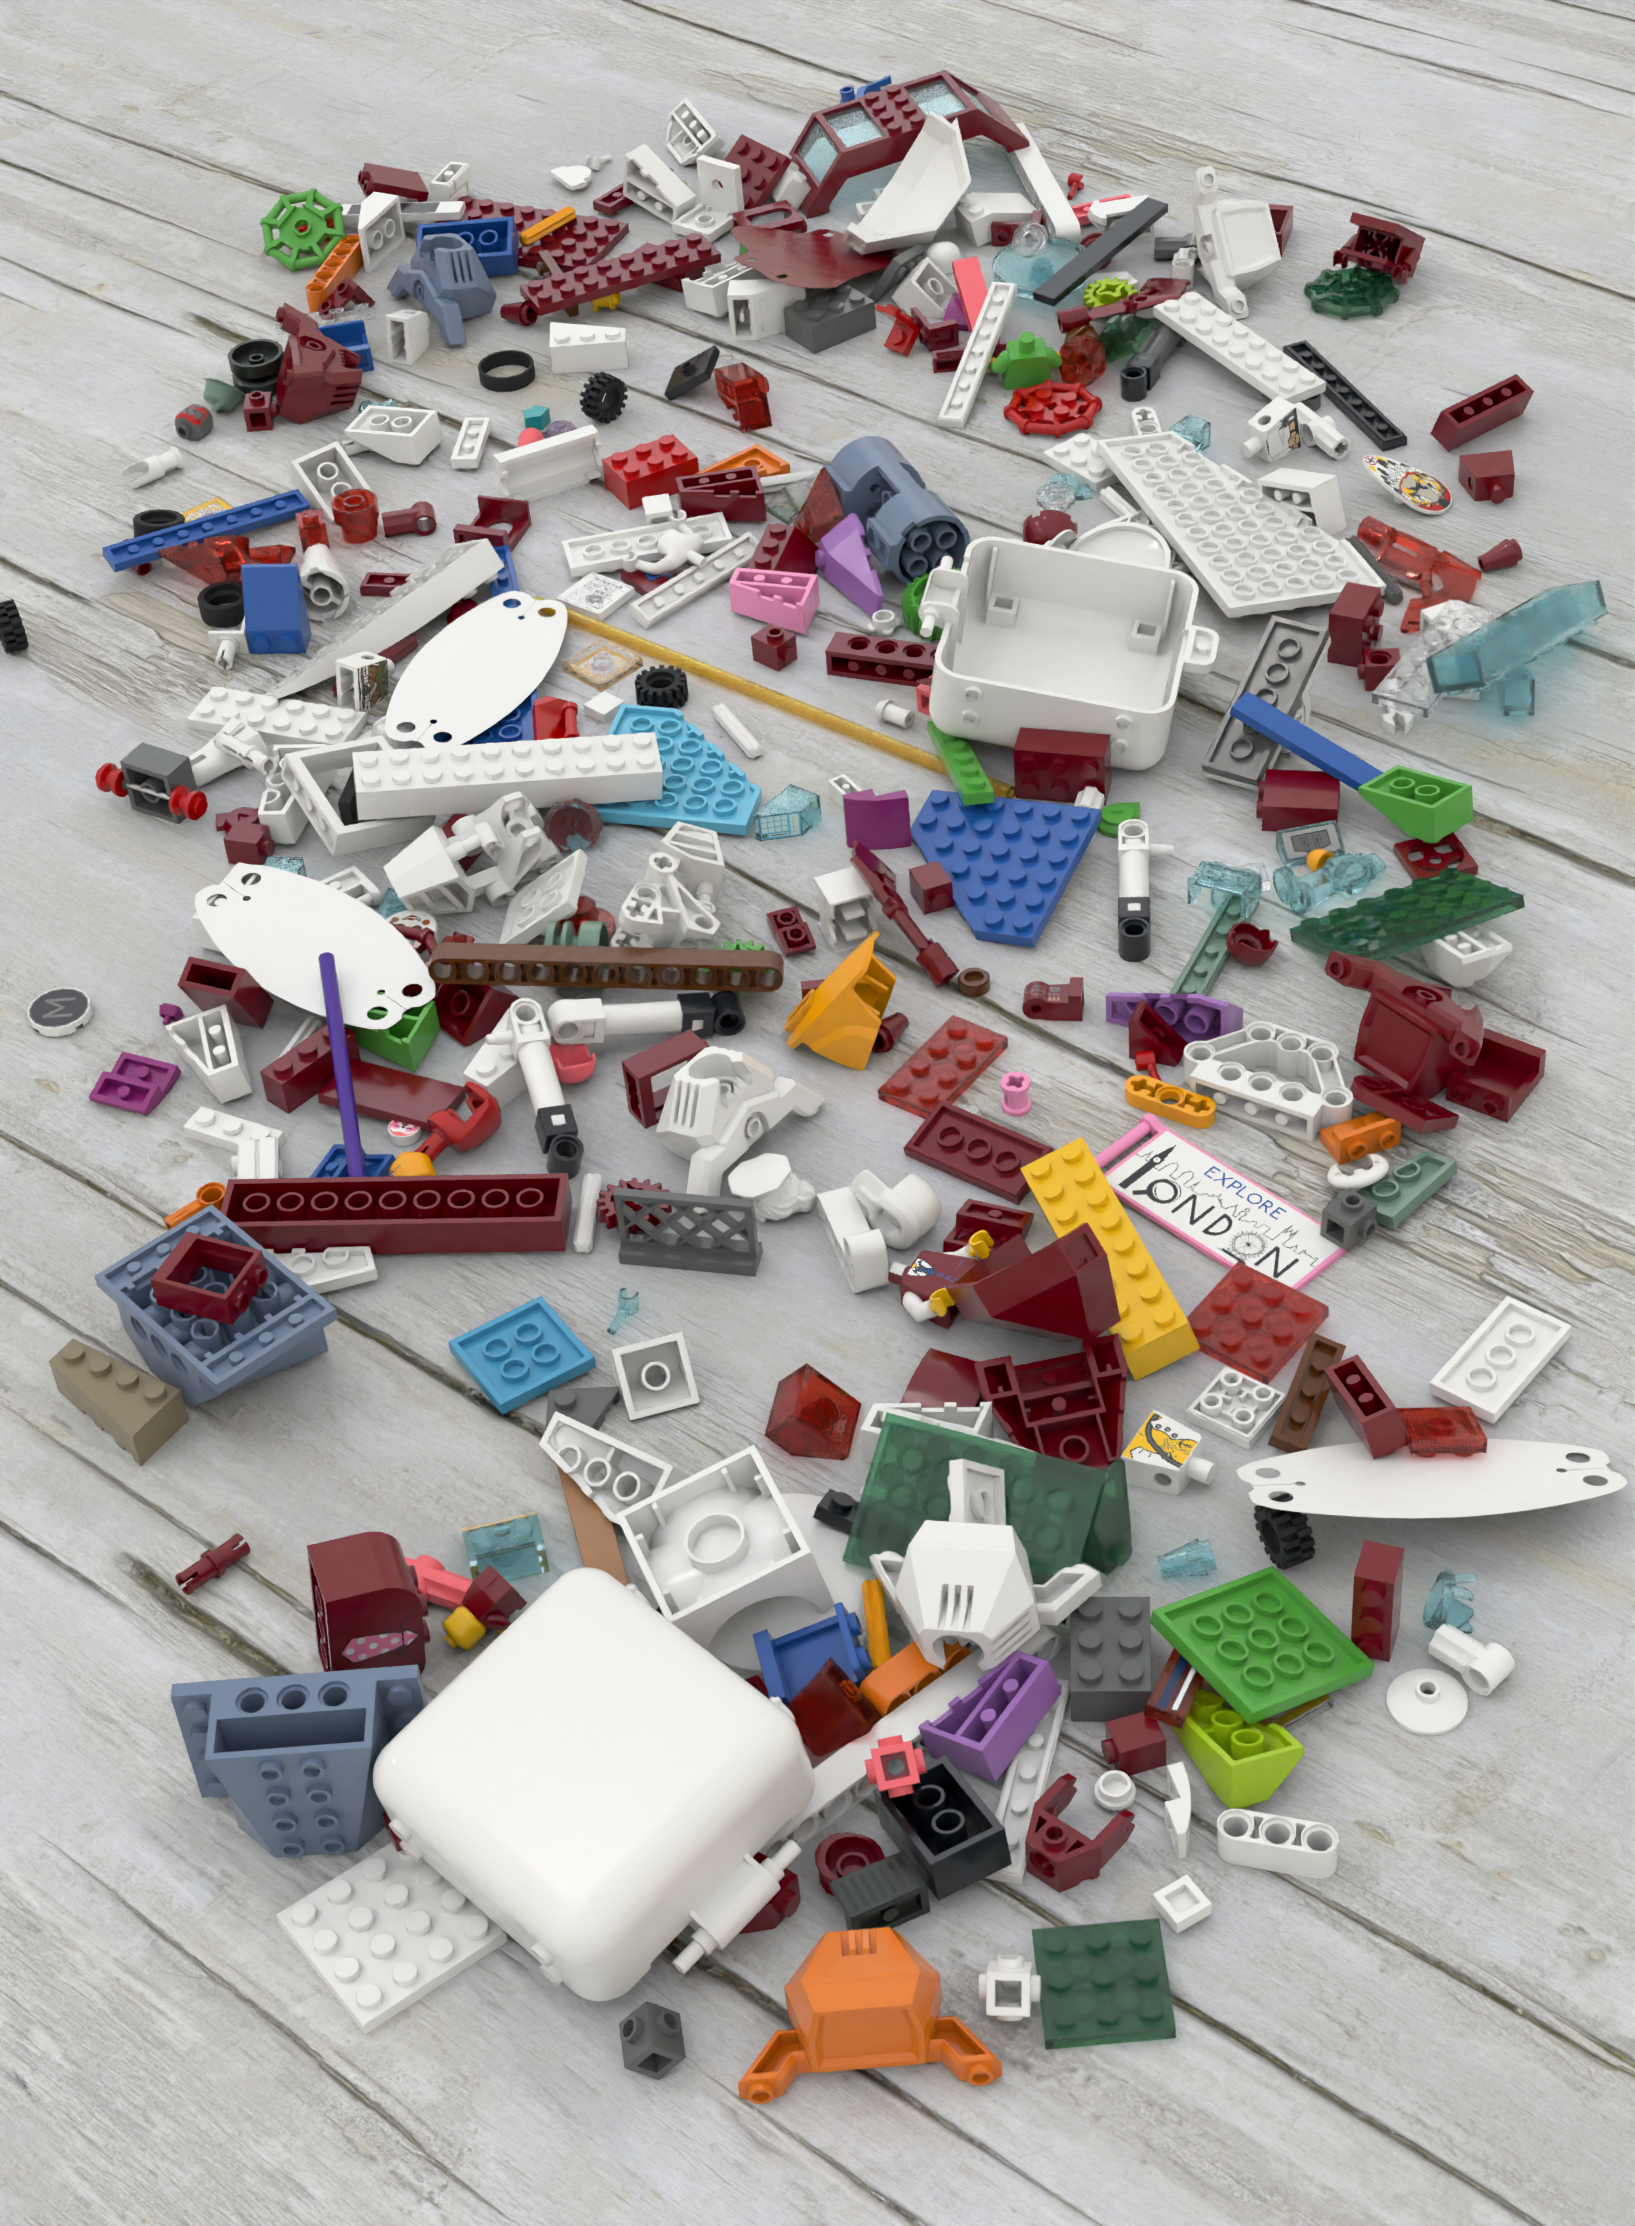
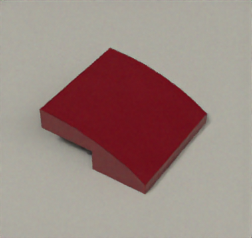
M968 1199L956 1213V1226L943 1241V1253L958 1251L968 1245L971 1236L980 1230L987 1231L994 1241V1244L988 1247L990 1252L1017 1234H1020L1025 1241L1034 1219V1213Z
M930 1348L915 1370L900 1403H921V1408H944V1402H956L957 1407H979L980 1402L985 1401L982 1397L974 1363L977 1361Z

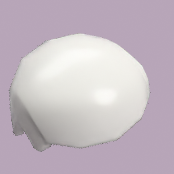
M950 241L932 244L923 256V258L928 257L944 274L953 272V260L962 259L959 248Z

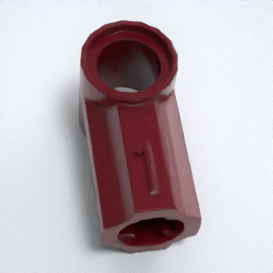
M426 501L417 502L409 509L381 513L386 537L409 533L428 536L435 532L437 527L434 508Z

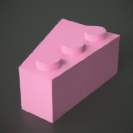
M736 567L729 581L732 612L806 635L820 604L818 575Z

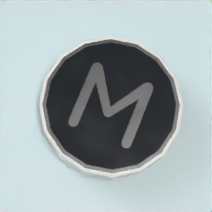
M66 987L52 989L39 995L31 1002L27 1010L29 1023L33 1030L37 1029L39 1034L49 1037H60L76 1032V1027L82 1023L84 1027L93 1014L90 998L87 994L76 988Z

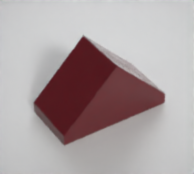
M1143 999L1140 1000L1128 1023L1129 1058L1136 1060V1051L1151 1050L1155 1054L1156 1064L1177 1066L1188 1043Z

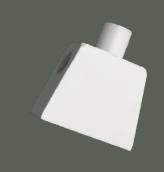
M403 309L385 316L389 362L412 365L429 347L428 329L431 327V321L426 312Z

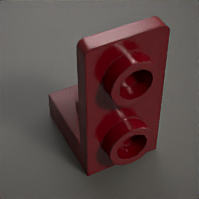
M1033 210L1031 220H1027V222L991 223L992 246H1041L1044 233L1042 210Z
M346 276L336 286L331 295L321 303L315 314L329 325L350 300L358 307L362 304L369 310L376 302L359 285Z
M917 307L911 308V317L914 318L913 323L921 328L917 337L920 343L924 344L930 352L959 346L958 322L954 318L930 324Z

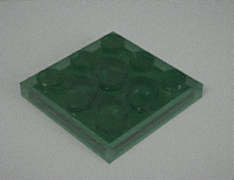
M1159 1918L1032 1929L1036 1975H1041L1040 2009L1045 2050L1176 2038V2026Z

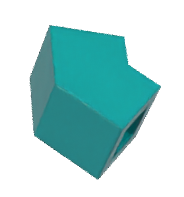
M534 405L531 409L523 410L526 429L536 428L543 430L551 422L549 408Z

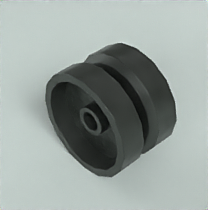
M254 339L233 347L228 353V360L231 372L233 373L234 387L244 394L262 391L271 392L272 395H275L277 378L284 355L282 345L270 339Z

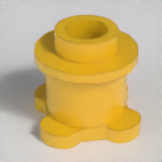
M620 292L592 300L593 311L598 312L599 307H610L611 310H615L616 305L620 304Z

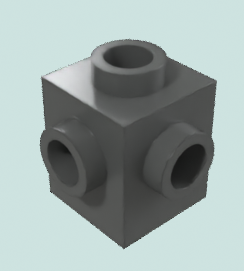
M1349 1188L1338 1198L1331 1199L1327 1206L1322 1209L1320 1235L1349 1252L1362 1240H1367L1374 1234L1377 1228V1204Z
M646 2001L619 2023L625 2069L659 2080L686 2058L680 2013Z

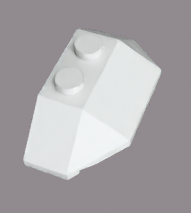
M687 97L669 113L670 123L667 129L666 146L683 167L697 163L696 159L701 155L708 157L716 155L722 146L726 144Z
M1443 916L1411 925L1412 933L1429 970L1457 988L1472 986L1475 983L1474 981L1486 978L1513 950L1510 942L1486 927L1463 921L1450 922V918Z

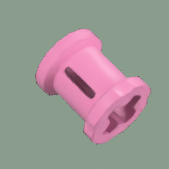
M1007 1073L1000 1082V1087L1004 1092L1001 1108L1009 1116H1023L1031 1110V1100L1028 1097L1031 1082L1029 1076L1025 1073Z

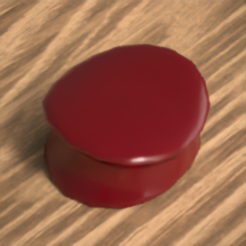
M845 1832L828 1836L819 1843L815 1851V1864L819 1870L820 1885L827 1894L834 1896L829 1882L884 1859L885 1856L881 1847L873 1839L860 1834Z

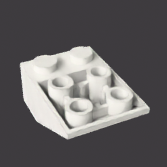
M772 279L729 280L727 300L731 341L758 340L785 332L784 308L796 301L806 299V288L786 285Z

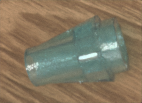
M1197 1538L1165 1555L1157 1556L1163 1579L1170 1577L1208 1576L1209 1571L1217 1569L1209 1539L1199 1541Z

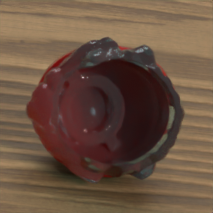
M573 798L561 803L555 802L552 805V809L549 810L545 817L543 831L548 839H551L557 846L561 854L566 851L574 853L578 849L584 852L598 840L604 822L593 806L578 798Z

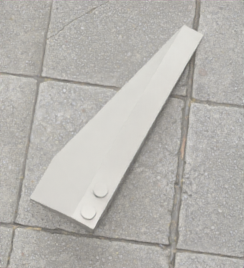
M487 538L452 544L406 578L407 583L397 586L389 592L392 598L387 597L373 605L371 609L374 613L370 614V612L361 615L333 638L335 643L329 646L326 645L317 651L318 659L315 657L301 664L297 669L299 672L297 676L295 673L288 675L265 695H271L279 699L336 675L335 660L363 651L374 654L382 652L427 624L461 598L465 600L478 592L476 587L482 583L488 584L499 576L497 572L505 567Z

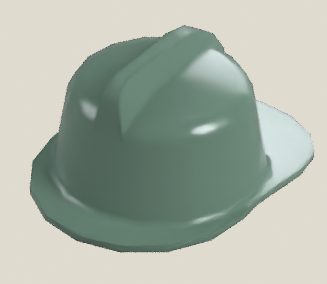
M203 378L206 380L203 397L207 403L212 405V411L214 412L220 409L232 411L240 399L245 396L238 388L226 382L213 378Z

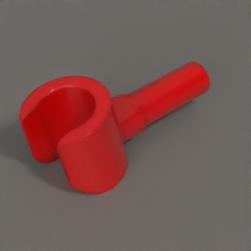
M1077 173L1069 175L1068 186L1071 189L1067 195L1068 200L1073 199L1078 189L1082 190L1084 188V183L1080 182L1083 175Z
M1151 1050L1136 1051V1071L1148 1070L1151 1078L1162 1081L1156 1069L1154 1052Z

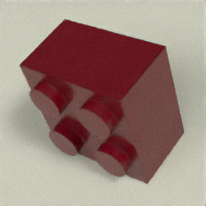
M1351 582L1346 583L1329 612L1328 631L1331 644L1328 648L1327 662L1357 668V663L1363 662V650L1374 649V644L1380 642L1383 634V625L1379 624L1384 610V600H1380L1381 588Z

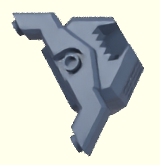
M458 234L425 235L410 260L411 264L398 266L387 289L391 292V296L395 298H404L406 295H411L423 303L424 307L437 318L440 335L446 341V345L459 347L467 342L462 319L491 313L497 295L474 248Z

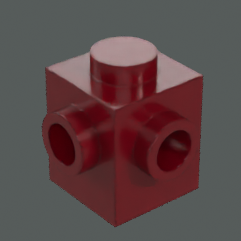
M253 391L245 394L243 413L247 432L273 430L275 417L279 416L278 403L273 401L271 392Z
M770 623L751 636L753 660L779 672L798 659L796 635Z

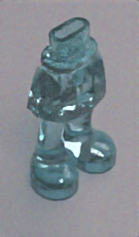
M1351 853L1328 858L1323 867L1302 877H1297L1288 866L1275 869L1273 872V884L1281 902L1284 905L1290 904L1294 914L1303 915L1311 912L1315 906L1335 894L1341 893L1346 898L1355 895L1374 880L1376 874L1385 871L1386 865L1375 853L1368 855L1358 853L1355 857Z

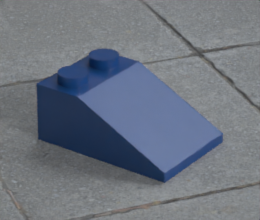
M242 564L241 575L245 628L250 653H306L312 633L298 564Z

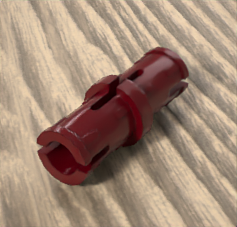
M236 1533L215 1550L208 1549L201 1554L199 1561L176 1574L175 1579L178 1586L180 1587L187 1582V1586L182 1591L187 1595H191L210 1579L220 1578L225 1574L226 1568L250 1554L248 1543L245 1542L233 1550L244 1540L243 1536Z

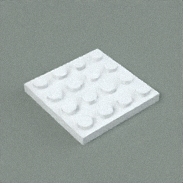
M393 1842L276 1914L279 1925L365 2035L508 1942L506 1932L424 1859L420 1858L418 1861H415L404 1850L397 1852Z

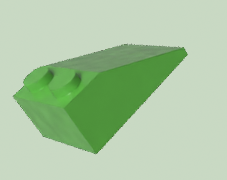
M1397 765L1358 787V793L1408 836L1421 839L1425 843H1437L1445 836L1459 830L1462 826L1473 820L1472 786Z

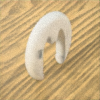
M1367 1154L1368 1161L1373 1166L1370 1170L1360 1168L1354 1170V1174L1349 1176L1342 1174L1335 1163L1327 1173V1180L1333 1187L1339 1189L1363 1188L1382 1179L1389 1170V1163L1383 1156Z

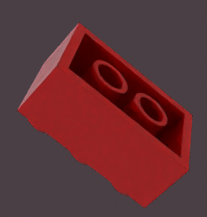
M673 434L662 436L658 440L646 444H639L635 448L624 452H616L612 456L602 459L605 487L629 510L643 506V497L677 494L676 477L694 475L699 472L697 456Z

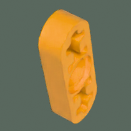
M1145 1075L1132 1076L1125 1082V1100L1133 1107L1196 1129H1205L1215 1123L1216 1104L1209 1097ZM1166 1099H1175L1178 1101V1103L1168 1105L1162 1103V1101Z

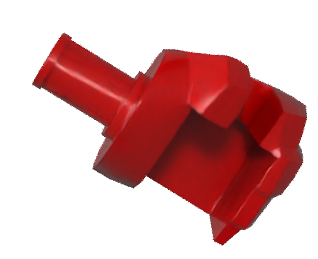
M468 1081L464 1085L465 1091L468 1094V1099L465 1102L472 1112L471 1117L464 1122L452 1108L447 1111L441 1109L426 1118V1122L431 1127L433 1133L414 1152L426 1154L431 1162H433L447 1147H452L459 1153L477 1148L500 1128L502 1118L497 1099L479 1085Z

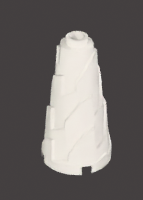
M319 543L308 547L304 553L302 567L299 570L308 618L315 621H325V618L332 617L333 620L345 611L349 603L350 590L345 574L341 572L339 563L336 562L335 557H332L331 550L326 545Z

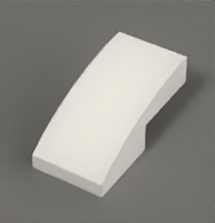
M1183 1761L1167 1765V1792L1171 1800L1164 1802L1165 1829L1178 1860L1186 1858L1191 1838V1792Z

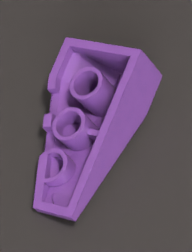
M850 513L820 539L819 550L815 552V563L817 567H820L824 577L872 618L873 613L882 610L884 595L877 571L871 570L870 558L872 554L870 548H864L862 539H865L866 536L864 527L856 513Z
M1108 992L1106 995L1107 1022L1129 1028L1128 1023L1137 1003L1143 999L1188 1044L1194 1041H1208L1243 1029V1008L1201 994Z

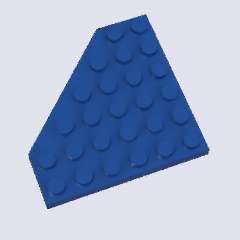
M932 790L911 826V840L915 846H918L927 864L939 861L951 879L954 905L963 920L970 926L976 940L1035 948L1103 817L1101 809L994 797V803L964 806L957 792Z

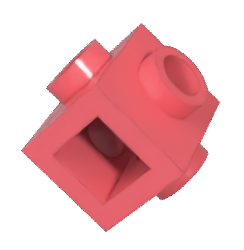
M902 1735L877 1740L879 1748L870 1749L872 1759L864 1760L869 1785L878 1784L879 1792L888 1790L889 1798L914 1793L912 1785L920 1784L919 1774L927 1773L922 1748L913 1750L912 1741L903 1742ZM893 1759H899L904 1764V1770L899 1775H892L888 1771V1763Z

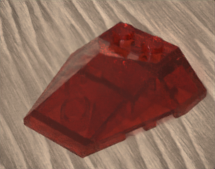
M238 535L210 537L204 539L205 543L198 545L197 541L189 542V546L186 547L176 545L158 550L160 557L209 585L221 581L242 583V564H290L296 553V547L282 544L249 548V538Z

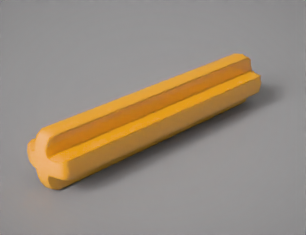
M567 206L523 231L519 235L521 244L529 246L576 218V210L573 207Z
M878 1579L872 1581L865 1580L861 1585L868 1649L873 1664L871 1672L891 1658L884 1593Z

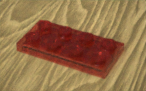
M952 1015L878 1089L879 1100L926 1119L940 1100L953 1104L1008 1048V1037Z

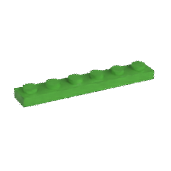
M927 721L928 734L964 806L994 803V790L968 740L945 734L936 727L933 721Z

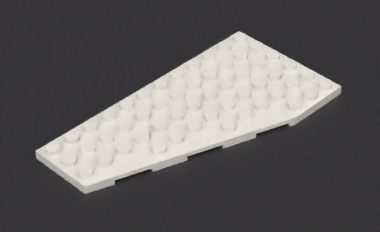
M1173 431L1097 440L1096 451L1228 618H1240L1252 614H1267L1280 610L1290 611L1295 608L1318 607L1321 604L1335 603L1347 582L1381 588V596L1385 595L1384 590L1387 585L1350 542L1345 539L1338 541L1320 528L1312 525L1313 519L1284 501L1277 503L1252 487L1253 481L1225 464L1220 466L1215 464L1202 454L1196 452L1194 444Z

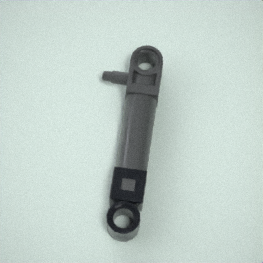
M1157 318L1144 319L1145 326L1158 329V331L1142 352L1136 351L1128 361L1127 367L1121 370V398L1125 401L1139 402L1144 400L1147 396V390H1151L1159 380L1160 368L1176 347L1182 348L1187 339Z

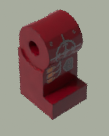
M1070 977L1069 984L1048 985L1042 981H1034L1027 984L1023 996V1013L1030 1019L1083 1021L1085 1003L1083 977Z

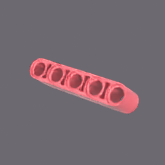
M977 256L952 261L953 275L970 335L988 294Z

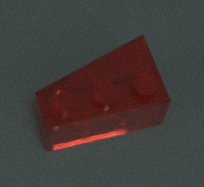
M743 362L715 368L714 376L718 395L728 410H734L735 413L732 416L735 421H740L741 432L746 433L771 427L772 421L767 399V392H769L767 378Z

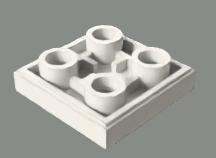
M1225 1366L1186 1410V1420L1250 1450L1279 1416L1287 1394Z

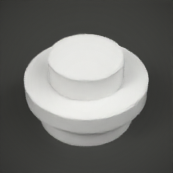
M1107 1771L1095 1784V1799L1099 1805L1108 1810L1125 1809L1135 1799V1784L1122 1771Z

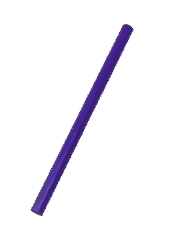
M325 952L319 955L318 961L348 1176L366 1177L335 958L332 953Z

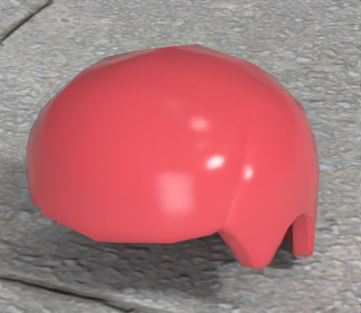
M559 1043L550 1045L549 1050L559 1082L579 1084L591 1078L596 1068L595 1053H592V1057L590 1056L587 1045H561Z

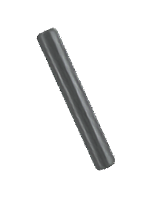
M1354 535L1346 538L1345 540L1350 542L1387 585L1384 590V597L1389 603L1395 605L1397 602H1401L1404 598L1402 596L1403 591L1359 538Z

